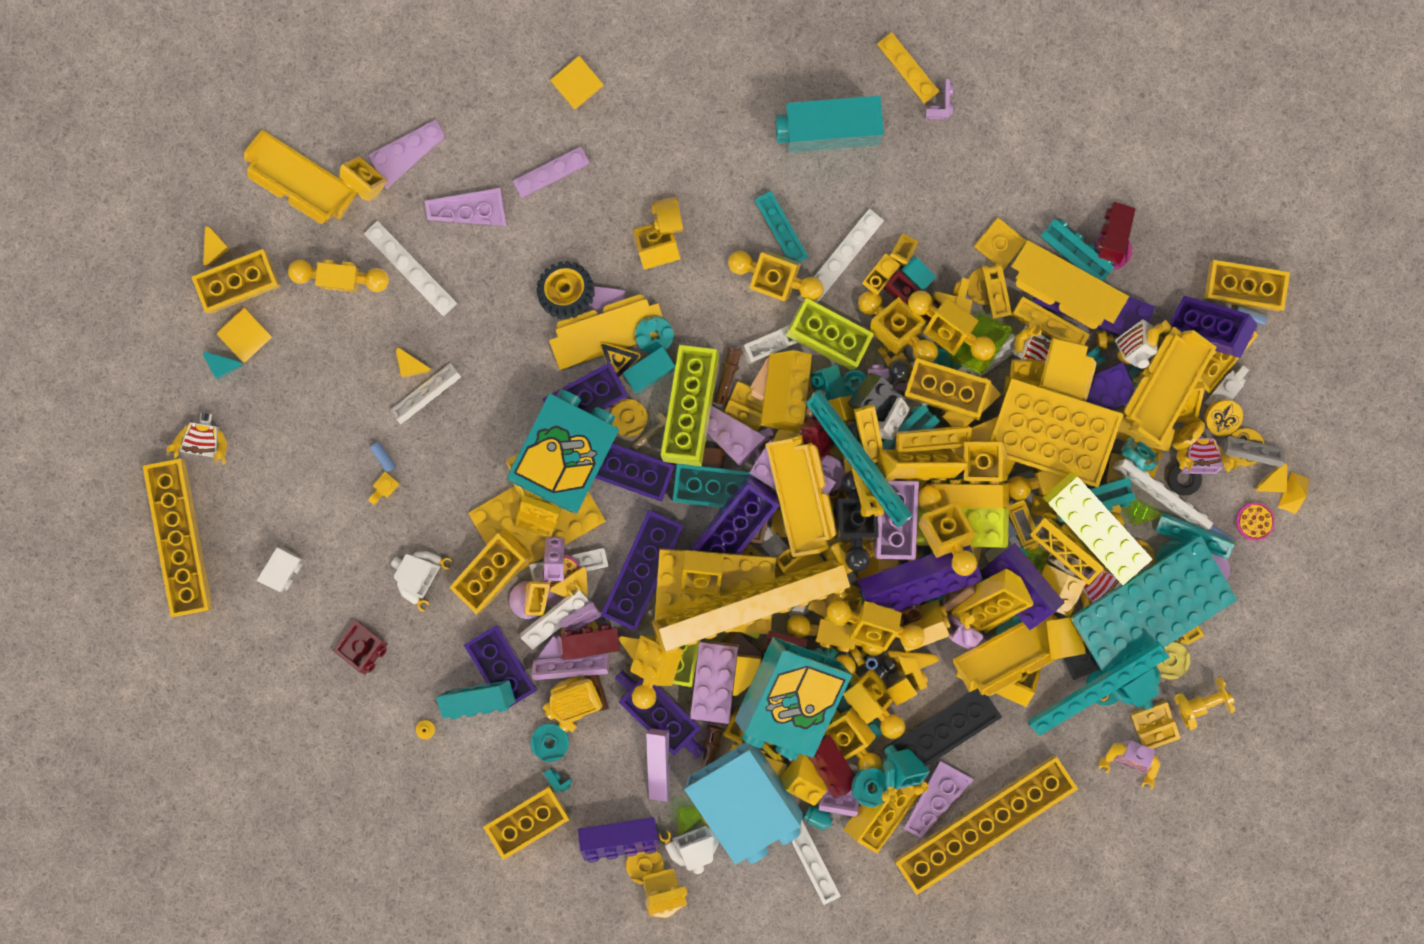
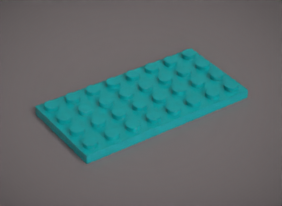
M1197 535L1132 577L1124 585L1121 584L1071 616L1070 619L1101 672L1105 674L1157 641L1163 647L1168 646L1236 602L1237 598L1202 536Z

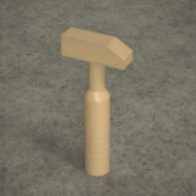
M661 412L657 415L661 422L631 445L636 451L655 436L660 428L664 425L666 427L667 419Z

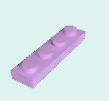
M580 146L513 180L521 198H524L590 163Z
M599 654L569 660L561 658L533 660L531 676L533 680L609 674L610 658L608 654Z

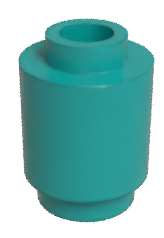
M810 805L803 817L808 824L823 831L825 828L829 829L833 818L830 817V812L821 811L819 807H812Z

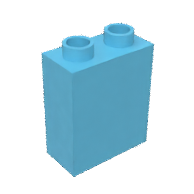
M745 742L688 776L684 790L735 865L747 859L749 864H754L768 854V845L777 840L782 845H786L801 834L799 827L801 826L803 812L790 793L785 790L780 778L759 748Z

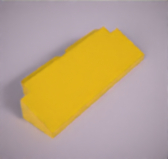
M264 130L258 133L244 151V160L250 163L247 168V177L279 198L285 195L288 197L289 205L319 224H323L325 221L328 223L331 216L341 220L358 193L353 188L345 185L344 181Z
M1027 240L1011 266L1019 271L1016 276V286L1049 305L1054 304L1055 301L1059 302V310L1092 329L1097 328L1098 325L1101 326L1104 319L1114 324L1130 297Z
M636 295L605 306L603 314L598 315L595 310H592L582 315H577L576 318L571 317L570 319L559 321L556 329L558 337L549 340L559 370L604 356L600 346L602 342L621 348L636 345L635 329L637 324L642 319L653 317V315L662 316L659 304L649 306L647 299L643 295ZM658 331L650 332L653 339L659 336Z
M1194 330L1184 331L1181 337L1178 335L1165 336L1148 367L1150 375L1141 379L1125 407V418L1133 421L1128 430L1157 446H1162L1217 347Z
M1052 338L1039 387L1086 401L1096 368L1094 358L1086 356L1088 347L1077 342Z
M802 435L766 443L792 557L816 554L827 550V540L834 538L837 534L829 496L823 491L826 482L818 448L812 443L804 444Z
M1054 613L1031 630L1021 622L953 659V663L969 692L978 688L981 695L991 696L1019 681L1022 678V673L1031 674L1057 660L1051 659L1046 622L1057 619Z

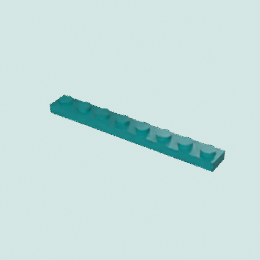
M816 392L806 402V405L898 528L901 527L913 516L822 392Z
M1157 641L1028 720V723L1041 736L1170 658L1161 643Z

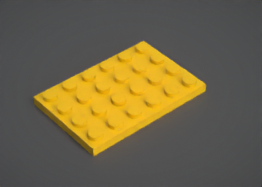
M1011 378L990 442H1003L1007 459L1063 477L1073 472L1083 483L1098 488L1124 414Z
M515 486L468 514L486 545L497 533L506 530L533 556L520 570L522 571L529 567L530 564H534L544 558L547 537L515 526L522 500ZM589 491L578 513L575 515L543 498L536 499L560 508L552 538H565V545L606 522Z
M660 548L655 618L661 612L668 611L674 614L775 579L776 557L717 553L723 554L724 560L719 596L681 592L685 550ZM772 617L761 620V618L754 620V623L748 626H737L731 632L768 634L771 631Z

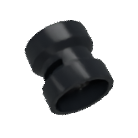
M887 655L881 659V662L874 669L883 682L888 679V675L898 670Z

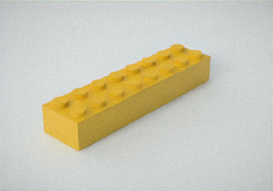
M176 459L144 465L143 472L170 617L213 610L186 460Z

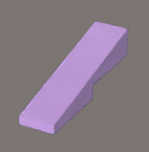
M650 729L646 734L649 799L668 802L670 764H668L669 731Z

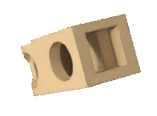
M1056 546L1053 548L1055 551H1064ZM1050 553L1047 558L1048 561L1069 575L1078 577ZM1067 554L1068 562L1079 564L1078 558Z

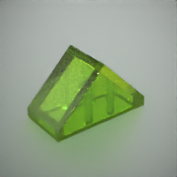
M1136 500L1131 501V505L1126 506L1132 526L1154 520L1163 514Z
M1037 547L1029 550L1027 558L1041 573L1050 554Z
M679 805L678 836L682 835L702 818L696 806Z

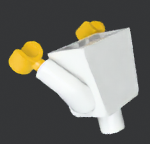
M428 551L415 552L412 556L406 554L403 560L395 557L391 566L397 569L394 579L398 581L397 587L401 596L413 604H418L420 611H425L420 604L425 602L427 605H430L429 601L423 599L440 568L438 564H441L444 569H450L445 567L443 563L445 560L451 562L452 560L450 558L441 559V556Z
M702 816L701 822L707 825V827L704 826L672 838L673 842L670 841L671 834L669 831L665 830L667 833L665 839H662L660 833H658V838L665 842V848L671 859L678 865L685 866L687 870H693L695 874L702 873L704 865L713 861V854L719 845V840Z

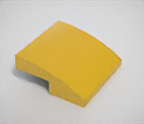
M245 307L216 333L243 363L272 338L268 331Z
M738 380L724 413L758 432L761 425L764 399L761 401L752 396L753 389L750 388L751 385Z
M524 495L515 526L552 538L560 508Z
M1070 617L1046 621L1051 659L1086 653L1084 641Z
M1166 700L1153 704V707L1148 710L1142 708L1130 713L1141 745L1154 749L1181 739Z

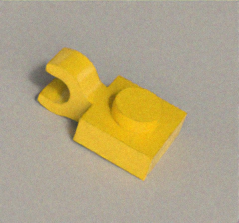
M384 472L373 485L377 490L368 500L375 505L383 495L389 498L400 483L387 472Z

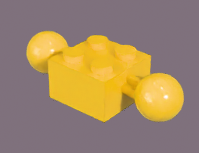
M737 250L729 256L728 266L733 273L737 275H743L747 272L754 273L749 289L784 302L790 299L793 288L799 290L800 295L804 299L808 298L812 301L819 299L823 294L824 287L820 279L813 276L804 279L797 278L801 266L800 262L767 250L761 252L758 263L752 261L751 256L743 250Z
M298 259L293 261L288 268L289 278L293 282L304 284L310 279H316L315 286L321 289L359 293V285L365 284L370 291L381 292L389 284V276L385 270L372 268L367 273H361V269L351 262H342V265H338L335 261L323 260V263L317 262L316 268L312 267L306 260Z
M920 290L910 295L908 306L911 312L916 315L927 314L932 318L923 333L954 356L962 345L967 343L971 346V354L975 359L987 361L993 357L996 350L994 342L988 337L981 336L977 338L971 334L978 323V320L948 298L937 309L933 306V300L929 293Z
M866 291L861 294L858 300L861 312L866 315H876L871 320L870 332L874 333V336L895 355L898 356L910 346L913 348L915 360L918 358L932 363L938 355L936 345L930 340L919 339L925 330L926 321L921 316L912 313L909 306L898 297L889 306L884 308L879 294L875 295L872 291Z
M1036 468L1037 472L1033 473V478L1027 479L1024 476H1014L1008 481L1009 496L1015 500H1023L1030 495L1033 489H1037L1039 495H1046L1065 477Z
M932 486L921 488L918 491V506L929 512L922 515L919 527L934 555L938 558L952 552L954 556L952 558L953 570L961 576L972 574L977 567V560L971 552L964 551L963 547L971 545L975 533L958 502L940 508V492Z
M842 600L833 601L827 608V617L831 623L835 625H843L847 622L852 623L850 640L884 651L887 650L895 637L900 638L902 644L910 649L918 648L924 642L925 634L923 629L916 624L900 627L902 613L892 608H885L876 603L865 601L857 613L851 611L848 603Z
M668 611L661 612L656 616L655 620L673 613ZM640 636L630 672L644 679L642 685L637 686L632 692V701L636 707L648 709L654 705L657 696L653 689V684L656 686L673 685L683 649L680 648L674 652L665 651L658 643L656 636Z
M794 615L789 618L786 624V630L790 636L802 639L807 635L815 636V641L821 647L830 648L831 645H834L840 651L849 652V649L854 650L856 645L861 646L864 652L871 656H877L884 651L850 640L852 624L849 623L835 625L825 620V618L819 617L818 625L810 624L808 618L803 615Z
M837 656L835 659L841 661L852 674L849 681L851 685L843 694L847 703L852 705L857 711L858 716L866 724L878 717L881 721V732L885 737L897 739L902 736L905 731L903 719L898 715L889 714L886 710L893 702L886 691L888 689L886 684L874 670L869 669L859 677L855 673L856 664L850 656Z
M853 707L841 714L836 709L824 735H831L846 760L856 755L859 759V770L866 768L882 770L881 758L875 753H868L865 749L876 738L866 722L858 716L857 711Z

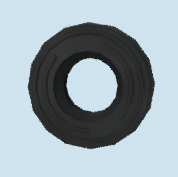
M1178 462L1173 465L1167 476L1170 489L1182 496L1197 492L1202 483V474L1190 473L1192 476L1191 483L1187 486H1182L1177 479L1179 473L1182 472V469L1179 468L1180 464Z

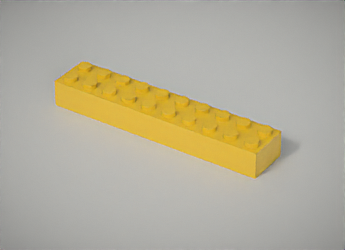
M833 558L654 620L652 624L661 647L665 651L674 652L685 644L694 645L700 639L716 637L717 633L734 631L735 627L740 625H751L754 623V620L760 618L765 620L771 618L774 613L788 612L791 610V607L806 606L811 600H823L829 594L843 593L846 588L850 587L844 565Z
M1052 755L895 858L894 861L915 894L918 895L1078 790L1058 757Z

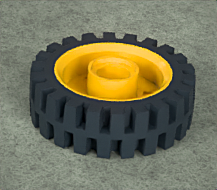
M561 261L558 262V266H555V264L550 265L551 269L546 268L544 270L545 274L541 273L540 280L537 281L538 287H536L541 306L552 317L556 316L558 319L564 317L567 320L570 319V316L576 318L578 313L582 315L584 309H589V303L592 304L593 297L595 296V288L590 274L583 266H578L575 262L571 264L570 261H565V264H563ZM569 288L567 292H562L564 289Z

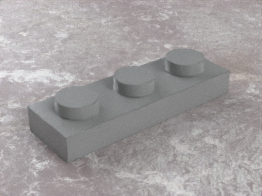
M1230 436L1226 439V455L1282 467L1284 464V449Z

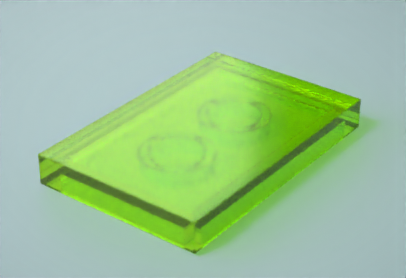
M979 314L976 318L978 323L971 334L977 338L981 336L988 337L994 342L996 350L993 357L987 361H979L971 354V346L964 343L954 356L950 354L949 358L951 361L983 375L1013 333V328L983 314Z

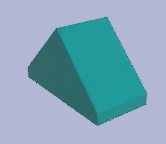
M916 256L902 269L906 277L922 291L936 278Z
M203 352V357L214 377L218 380L244 365V363Z

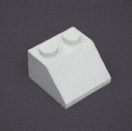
M277 547L257 581L279 592H282L284 589L288 590L293 582L291 577L294 573L297 574L303 566L301 563L303 558L285 547Z

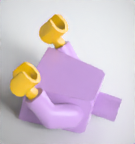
M952 609L947 612V618L951 625L948 628L949 639L968 650L986 642L983 635L970 625L975 622V619L972 615H969V612L961 616L960 619L952 615Z

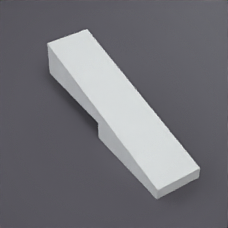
M789 326L743 345L741 348L744 351L748 364L799 343L785 336Z

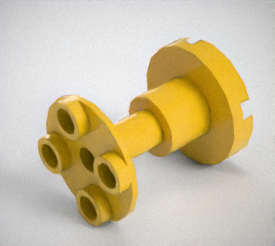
M1222 677L1215 678L1218 692L1205 698L1197 696L1187 700L1183 693L1174 695L1175 704H1180V716L1189 731L1197 728L1195 718L1207 714V709L1223 703L1230 714L1235 712L1233 696L1230 692H1226V684Z

